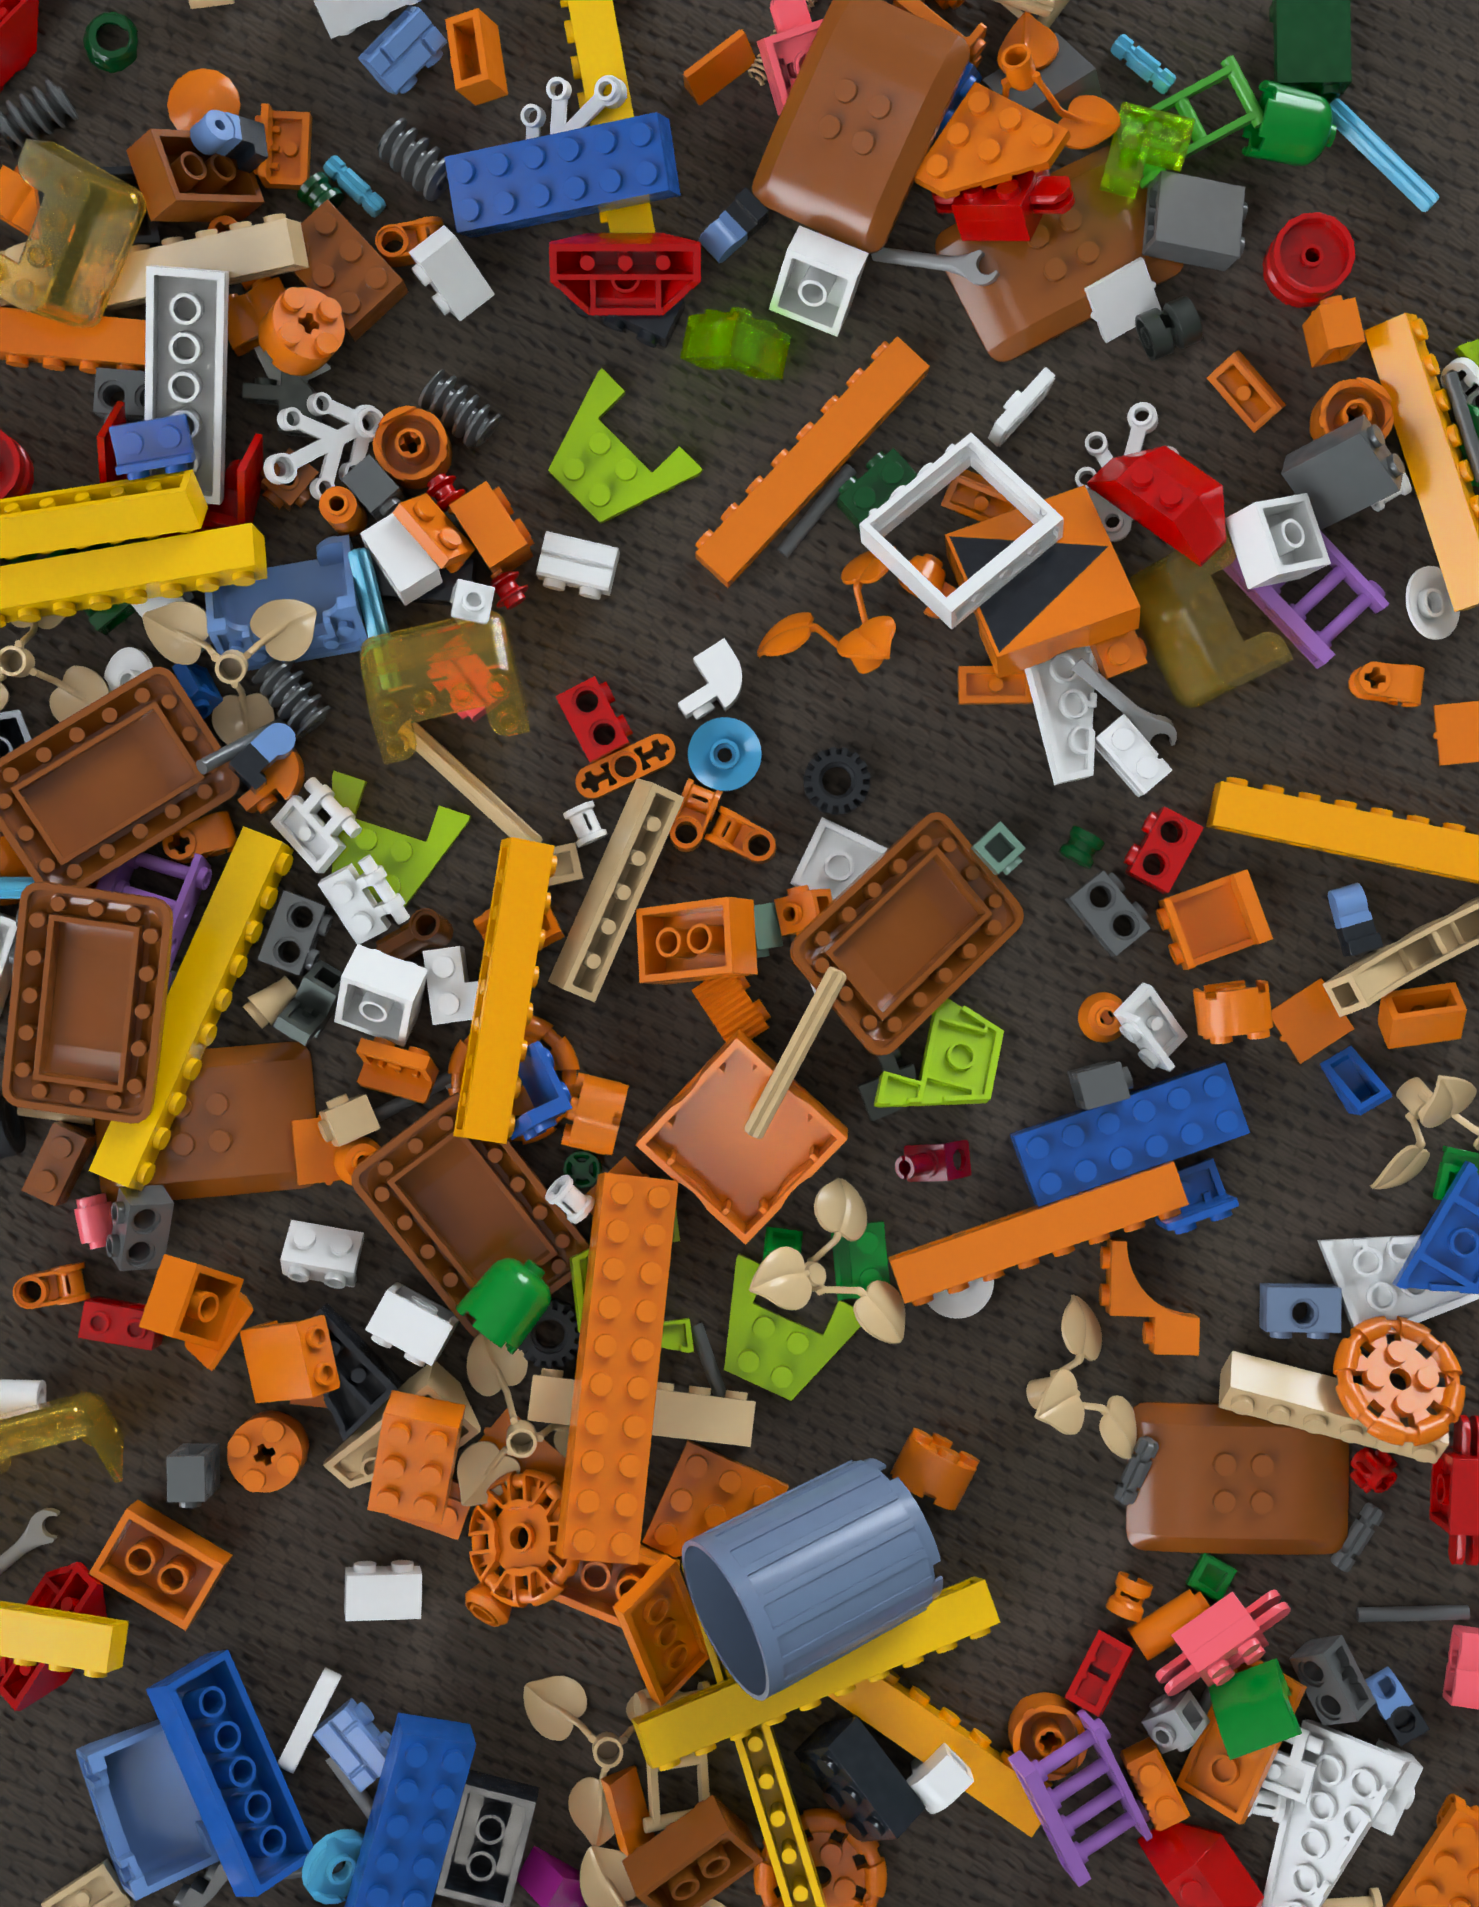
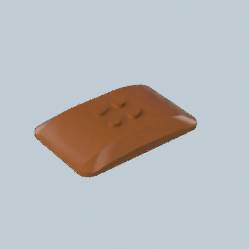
M832 0L764 152L753 180V195L765 207L837 241L869 254L881 250L888 241L914 184V177L929 151L969 63L970 48L965 39L882 0Z
M1118 144L1109 145L1050 173V176L1069 177L1075 203L1064 214H1043L1031 241H962L957 223L938 235L935 241L937 255L959 256L981 250L985 253V256L979 262L980 272L984 275H989L997 270L1000 274L995 282L982 287L974 285L962 276L945 271L982 344L994 360L999 362L1011 361L1091 320L1090 315L1093 311L1084 288L1139 257L1144 259L1150 278L1156 283V286L1173 278L1181 271L1184 263L1142 255L1148 187L1142 189L1138 183L1144 176L1128 148Z
M153 667L0 758V830L35 882H49L85 888L233 797L240 786V779L229 769V762L206 774H201L198 771L196 762L221 749V746L175 675L164 667Z
M930 813L918 821L842 891L791 943V959L816 990L830 966L846 974L847 979L831 1008L870 1053L877 1056L888 1055L896 1050L1023 923L1024 914L1020 903L998 876L994 875L973 852L970 842L952 820L943 813Z
M34 882L26 886L22 891L19 903L2 1078V1094L11 1105L19 1108L130 1124L139 1123L147 1119L151 1114L154 1106L162 1047L173 931V912L164 900L155 897L49 882Z
M291 1041L205 1049L201 1058L202 1067L200 1073L195 1080L190 1082L185 1093L186 1104L182 1112L175 1116L170 1127V1140L167 1146L160 1150L154 1163L156 1168L152 1180L144 1186L163 1185L172 1200L282 1191L312 1186L313 1184L297 1185L291 1125L292 1120L317 1118L312 1057L308 1048L299 1042ZM94 1118L97 1150L111 1122L110 1120ZM99 1175L101 1192L106 1193L108 1201L112 1203L117 1202L119 1187L125 1186Z
M455 1093L360 1162L353 1171L352 1186L465 1329L475 1338L480 1333L472 1326L476 1320L469 1315V1312L464 1316L460 1315L456 1310V1306L494 1263L504 1258H514L523 1264L528 1259L532 1260L546 1272L542 1279L549 1286L551 1294H553L572 1279L569 1258L588 1249L590 1245L574 1223L567 1220V1214L556 1204H550L545 1200L548 1189L508 1139L507 1144L453 1136L460 1093Z
M1143 1402L1133 1407L1137 1427L1136 1443L1140 1437L1148 1436L1159 1444V1450L1155 1458H1150L1152 1465L1142 1487H1137L1136 1489L1139 1493L1135 1502L1126 1505V1535L1131 1545L1144 1551L1303 1555L1337 1553L1343 1547L1348 1537L1349 1443L1326 1435L1309 1433L1306 1430L1284 1424H1274L1265 1419L1240 1415L1233 1411L1219 1408V1403Z

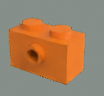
M479 8L445 19L455 90L475 106L507 96L508 89L498 25Z
M1337 295L1320 301V305L1311 312L1309 318L1302 325L1312 368L1348 360L1365 342L1356 297L1343 300L1341 295Z
M1456 982L1396 990L1381 998L1378 1025L1388 1049L1457 1040L1462 1037L1467 1009Z

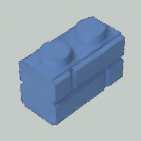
M409 5L371 43L358 59L387 92L395 95L398 92L404 94L416 84L418 79L415 75L424 66L429 68L440 60L443 55L441 48L447 43V40L419 7Z
M350 1698L317 1726L313 1736L357 1790L362 1792L381 1776L391 1735L387 1731L381 1733L372 1723L374 1716L367 1705L363 1702L357 1704L353 1698Z

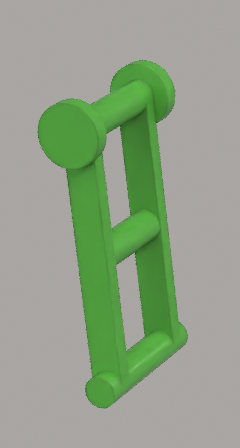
M1234 55L1227 57L1221 62L1223 67L1221 70L1137 114L1135 109L1131 108L1119 114L1121 126L1118 130H1120L1144 176L1138 182L1142 189L1148 187L1161 170L1166 171L1169 167L1251 123L1254 129L1261 126L1264 112ZM1228 78L1247 114L1207 135L1189 99ZM1175 107L1194 143L1154 164L1136 127Z

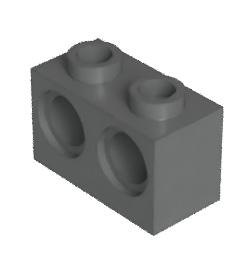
M96 367L93 412L101 419H104L105 423L113 409L110 405L111 397L116 392L123 391L125 393L123 402H125L126 423L127 421H143L145 415V371Z
M370 454L341 478L348 489L377 522L392 514L399 503L407 500L400 488Z
M1103 870L1073 892L1065 901L1108 954L1113 957L1121 953L1150 929L1149 925L1145 922L1149 919V916L1136 901L1131 904L1122 892L1126 888L1120 879L1112 872L1107 875ZM1094 887L1104 889L1107 894V902L1101 908L1094 906L1090 901V892ZM1119 915L1126 917L1130 922V931L1125 936H1119L1113 929V922Z
M284 890L257 960L298 976H305L307 970L310 971L318 962L320 951L315 948L320 935L326 937L331 928L333 916L328 915L331 907ZM304 907H308L313 913V921L306 928L299 926L296 919L297 913ZM293 941L299 946L300 955L296 961L290 963L285 959L283 950L286 944Z
M1106 1060L1067 1071L1075 1102L1079 1108L1090 1110L1131 1098L1128 1089L1133 1088L1132 1077L1128 1067H1122L1120 1061Z
M163 1185L144 1186L142 1191L119 1187L117 1202H113L111 1206L112 1234H109L106 1239L107 1255L113 1258L119 1271L157 1269L160 1267L167 1250L174 1202Z
M183 1443L166 1457L167 1503L179 1502L180 1508L200 1507L202 1502H205L220 1488V1443Z
M1342 1635L1311 1639L1305 1642L1289 1658L1301 1684L1307 1687L1305 1692L1323 1726L1358 1722L1376 1703Z

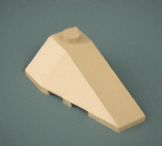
M437 1361L432 1366L427 1364L397 1390L466 1405L458 1449L480 1433L481 1427L460 1382ZM388 1400L323 1463V1466L349 1489L372 1481L383 1413Z

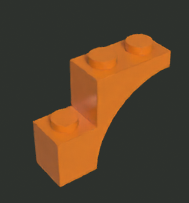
M1122 1238L1108 1239L1107 1246H1101L1100 1267L1101 1269H1106V1284L1101 1283L1099 1287L1100 1306H1105V1312L1110 1316L1149 1317V1322H1143L1142 1338L1144 1344H1149V1350L1153 1354L1199 1356L1200 1318L1195 1314L1171 1310L1150 1298L1142 1289L1132 1271L1128 1257L1127 1241Z

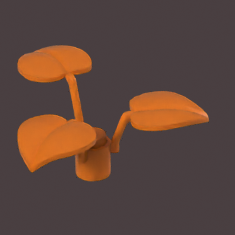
M1025 11L1006 35L998 52L997 62L999 68L1006 75L1001 80L1003 87L1002 96L1009 99L1011 87L1017 91H1025L1036 83L1058 116L1063 118L1058 124L1069 129L1071 138L1065 145L1066 147L1081 150L1099 144L1113 135L1121 126L1119 113L1105 99L1094 95H1082L1074 98L1068 107V111L1059 105L1042 80L1040 72L1037 71L1049 66L1056 58L1059 51L1058 39L1051 29Z
M870 550L855 557L845 566L841 579L846 585L854 584L853 590L862 625L845 635L840 641L835 639L817 623H812L814 617L811 613L801 612L785 617L768 631L759 645L758 657L760 658L763 655L779 656L793 652L809 639L811 632H816L832 644L840 656L850 658L859 673L865 674L877 669L884 659H890L891 642L895 634L896 623L890 616H878L868 620L861 589L863 584H871L878 581L889 569Z

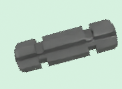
M1144 1436L1138 1439L1134 1447L1136 1454H1132V1457L1128 1460L1120 1478L1122 1484L1118 1483L1114 1491V1498L1123 1505L1135 1502L1139 1493L1136 1489L1137 1487H1142L1152 1465L1150 1458H1155L1159 1450L1158 1442L1151 1437Z
M1368 1502L1364 1505L1359 1513L1362 1516L1360 1520L1355 1519L1348 1530V1537L1343 1547L1331 1557L1332 1564L1344 1572L1351 1570L1356 1562L1354 1560L1355 1555L1360 1556L1375 1532L1373 1527L1375 1525L1379 1526L1385 1517L1383 1510Z

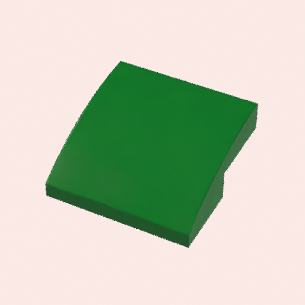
M1277 1658L1238 1672L1221 1686L1213 1684L1209 1687L1216 1721L1230 1760L1302 1734L1288 1696H1291V1692Z

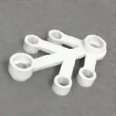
M613 75L601 77L595 84L594 95L566 123L567 104L572 88L570 83L561 77L551 78L546 86V92L552 99L550 134L586 127L604 107L610 109L619 108L627 98V88L624 82ZM562 83L563 91L560 95L556 96L555 88ZM611 84V93L604 97L603 91L605 87ZM527 104L521 111V121L526 125V140L541 137V127L546 121L545 111L535 104ZM536 110L537 119L530 123L529 116L531 112Z
M319 392L310 395L307 399L308 411L314 416L329 414L347 423V425L338 430L302 415L301 411L295 407L282 409L277 415V423L284 431L299 430L318 440L291 454L278 453L270 455L265 460L263 467L268 481L276 485L290 483L297 476V469L325 454L319 478H315L309 487L312 497L320 500L322 494L319 490V485L321 482L325 485L326 490L335 486L334 481L345 443L354 439L349 462L342 464L339 468L340 480L348 473L349 467L354 468L366 457L369 442L373 441L378 424L383 417V414L374 406L360 405L352 409L332 400L327 393ZM317 398H320L323 402L322 411L316 405ZM288 413H290L294 418V423L292 426L287 422L286 419ZM363 418H365L369 424L367 430H365L363 427ZM275 463H277L280 467L279 476H277L274 472Z
M1139 402L1130 408L1127 420L1131 431L1124 455L1140 452L1145 435L1153 432L1157 427L1158 415L1156 409L1150 403ZM1140 411H1146L1149 413V416L1145 421H1137L1135 419L1136 414ZM1092 432L1086 437L1085 447L1088 453L1095 456L1100 466L1103 467L1113 458L1108 450L1106 436L1101 432ZM1100 439L1103 441V445L1095 450L1090 448L1091 441ZM1167 446L1179 455L1178 451L1174 447ZM1083 467L1077 471L1075 481L1078 487L1083 486L1080 483V478L1084 474H1091L1092 476L1096 474L1093 468ZM1085 485L1110 541L1117 542L1124 539L1129 534L1134 519ZM1111 517H1117L1120 520L1119 524L1114 528L1106 526L1107 520Z

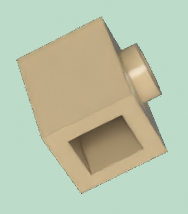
M342 1094L327 1101L326 1105L328 1108L319 1112L322 1121L318 1122L319 1130L326 1142L331 1141L333 1146L340 1147L380 1129L366 1094H359L350 1099L347 1094Z

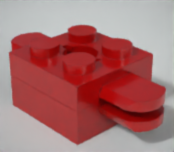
M1049 169L1037 173L1031 170L1012 176L1010 181L982 188V185L966 189L960 191L961 195L949 199H944L931 192L937 213L954 214L962 241H1031L1043 214H1064L1075 203L1069 177L1050 176Z
M1460 1415L1458 1421L1454 1423L1453 1446H1447L1438 1461L1432 1464L1429 1519L1449 1534L1448 1556L1453 1565H1462L1464 1561L1467 1565L1477 1566L1479 1563V1416L1476 1415L1471 1416L1470 1419L1467 1415Z

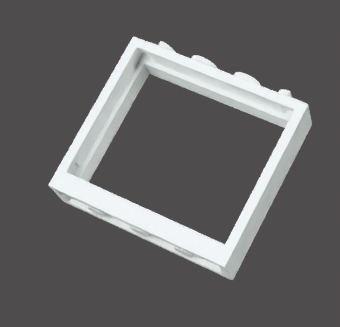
M970 433L956 445L952 443L946 449L944 455L937 461L923 466L918 472L917 477L909 484L895 489L889 500L881 507L871 509L869 516L859 526L861 543L952 630L1063 537L1064 518L977 437ZM971 466L1034 525L948 597H945L884 536Z

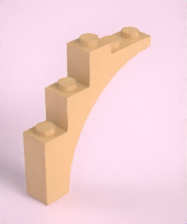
M1479 896L1467 901L1450 914L1416 928L1397 942L1368 953L1323 983L1322 985L1339 1017L1369 1007L1385 995L1424 972L1479 945Z

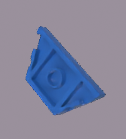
M1465 1161L1393 1281V1285L1403 1289L1415 1288L1428 1289L1430 1291L1479 1294V1175L1477 1173L1478 1169L1473 1163Z

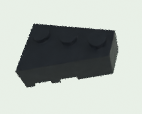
M326 1303L311 1317L324 1315L326 1318L340 1388L323 1395L325 1397V1404L328 1410H331L340 1429L339 1433L343 1441H345L389 1399L392 1390L397 1391L404 1382L344 1319Z

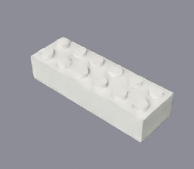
M159 265L146 266L144 420L186 413L196 459L193 462L187 463L188 470L193 469L206 503L220 505L224 500L229 271ZM165 468L150 469L151 476L166 474Z

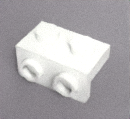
M1142 983L1113 1014L1122 1025L1119 1028L1120 1032L1139 1048V1058L1152 1069L1159 1067L1170 1072L1175 1065L1169 1056L1188 1036L1154 988L1149 984Z
M291 1220L280 1258L282 1273L297 1282L320 1281L329 1287L342 1289L345 1286L355 1287L357 1281L356 1270L364 1242V1233Z

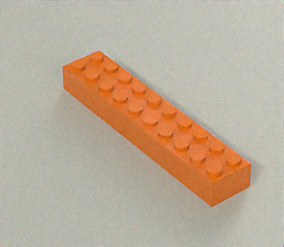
M607 1172L597 1175L555 1552L562 1559L638 1565L679 1181Z

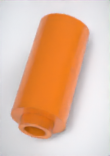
M334 486L327 489L321 495L319 500L320 512L340 535L349 534V537H353L365 529L368 520L366 510L349 489L342 486Z
M1188 1589L1127 1629L1147 1661H1150L1175 1645L1176 1641L1171 1635L1210 1608V1605L1200 1591L1194 1595Z

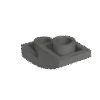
M218 1861L210 1865L204 1879L197 1875L191 1886L184 1883L173 1905L177 1907H204L219 1892L228 1879L221 1862Z

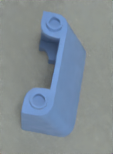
M349 534L330 536L321 541L316 547L317 559L268 567V578L255 580V583L249 586H236L232 584L220 586L214 592H205L207 632L217 653L221 655L225 651L232 649L244 653L260 640L252 632L250 620L260 606L277 599L303 601L313 606L317 611L311 645L301 657L295 660L296 662L352 653L365 648L368 644V634L348 559V552L353 550ZM265 645L248 659V671L260 669L274 660L267 653Z
M159 1719L76 1749L78 1762L115 1872L124 1891L135 1901L220 1861Z

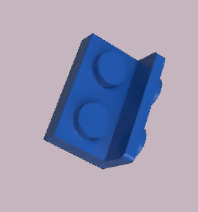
M186 413L109 427L118 465L115 467L116 475L127 474L128 480L151 476L150 469L162 467L165 468L166 474L188 470L187 463L193 462L196 459Z

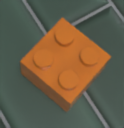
M164 1254L139 1327L220 1351L244 1279Z

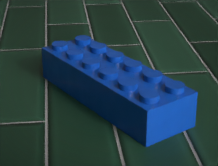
M658 112L444 157L456 232L470 238L681 196L670 121Z
M1216 1061L1129 1092L1131 1097L1129 1099L1090 1110L1079 1109L1010 1133L1009 1135L1033 1203L1040 1207L1249 1134L1250 1131L1226 1063Z
M229 1650L207 1653L146 1689L235 1896L258 1897L302 1867L306 1856L313 1848V1843Z
M398 1713L344 1907H431L476 1748L470 1724Z

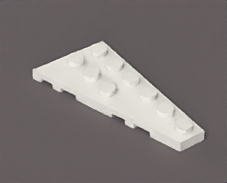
M1090 646L1067 650L1051 658L1049 661L1025 669L1054 785L1085 779L1094 774L1095 731L1093 730V710L1097 707V693H1094V688L1071 669L1082 658L1098 672V665Z
M1421 1234L1317 1240L1334 1284L1342 1288L1341 1302L1352 1328L1367 1319L1377 1316H1385L1388 1320H1397V1316L1408 1318L1407 1320L1419 1323L1479 1299V1294L1430 1291L1428 1289L1415 1288L1403 1289L1392 1284Z
M1303 1720L1301 1728L1311 1731V1736L1322 1739L1325 1742L1320 1755L1306 1750L1303 1760L1318 1765L1308 1802L1303 1804L1286 1797L1285 1814L1282 1822L1279 1823L1263 1894L1262 1907H1321L1412 1760L1328 1726H1323L1313 1720Z

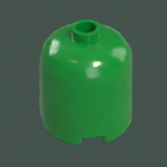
M1264 80L1260 83L1258 88L1263 93L1258 103L1264 112L1261 126L1257 129H1254L1252 123L1243 128L1242 137L1249 138L1248 147L1244 146L1242 148V154L1251 158L1293 166H1306L1316 161L1325 147H1331L1336 135L1337 128L1336 125L1332 124L1333 116L1330 104L1325 98L1312 92L1269 80Z
M514 1258L498 1260L456 1306V1310L462 1316L469 1312V1315L476 1320L472 1325L476 1330L500 1348L506 1343L507 1351L513 1355L551 1303L550 1288L542 1279L546 1272L530 1259L524 1264Z

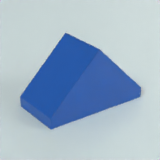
M1352 1046L1320 1063L1326 1077L1346 1111L1350 1114L1361 1116L1393 1097L1391 1091Z

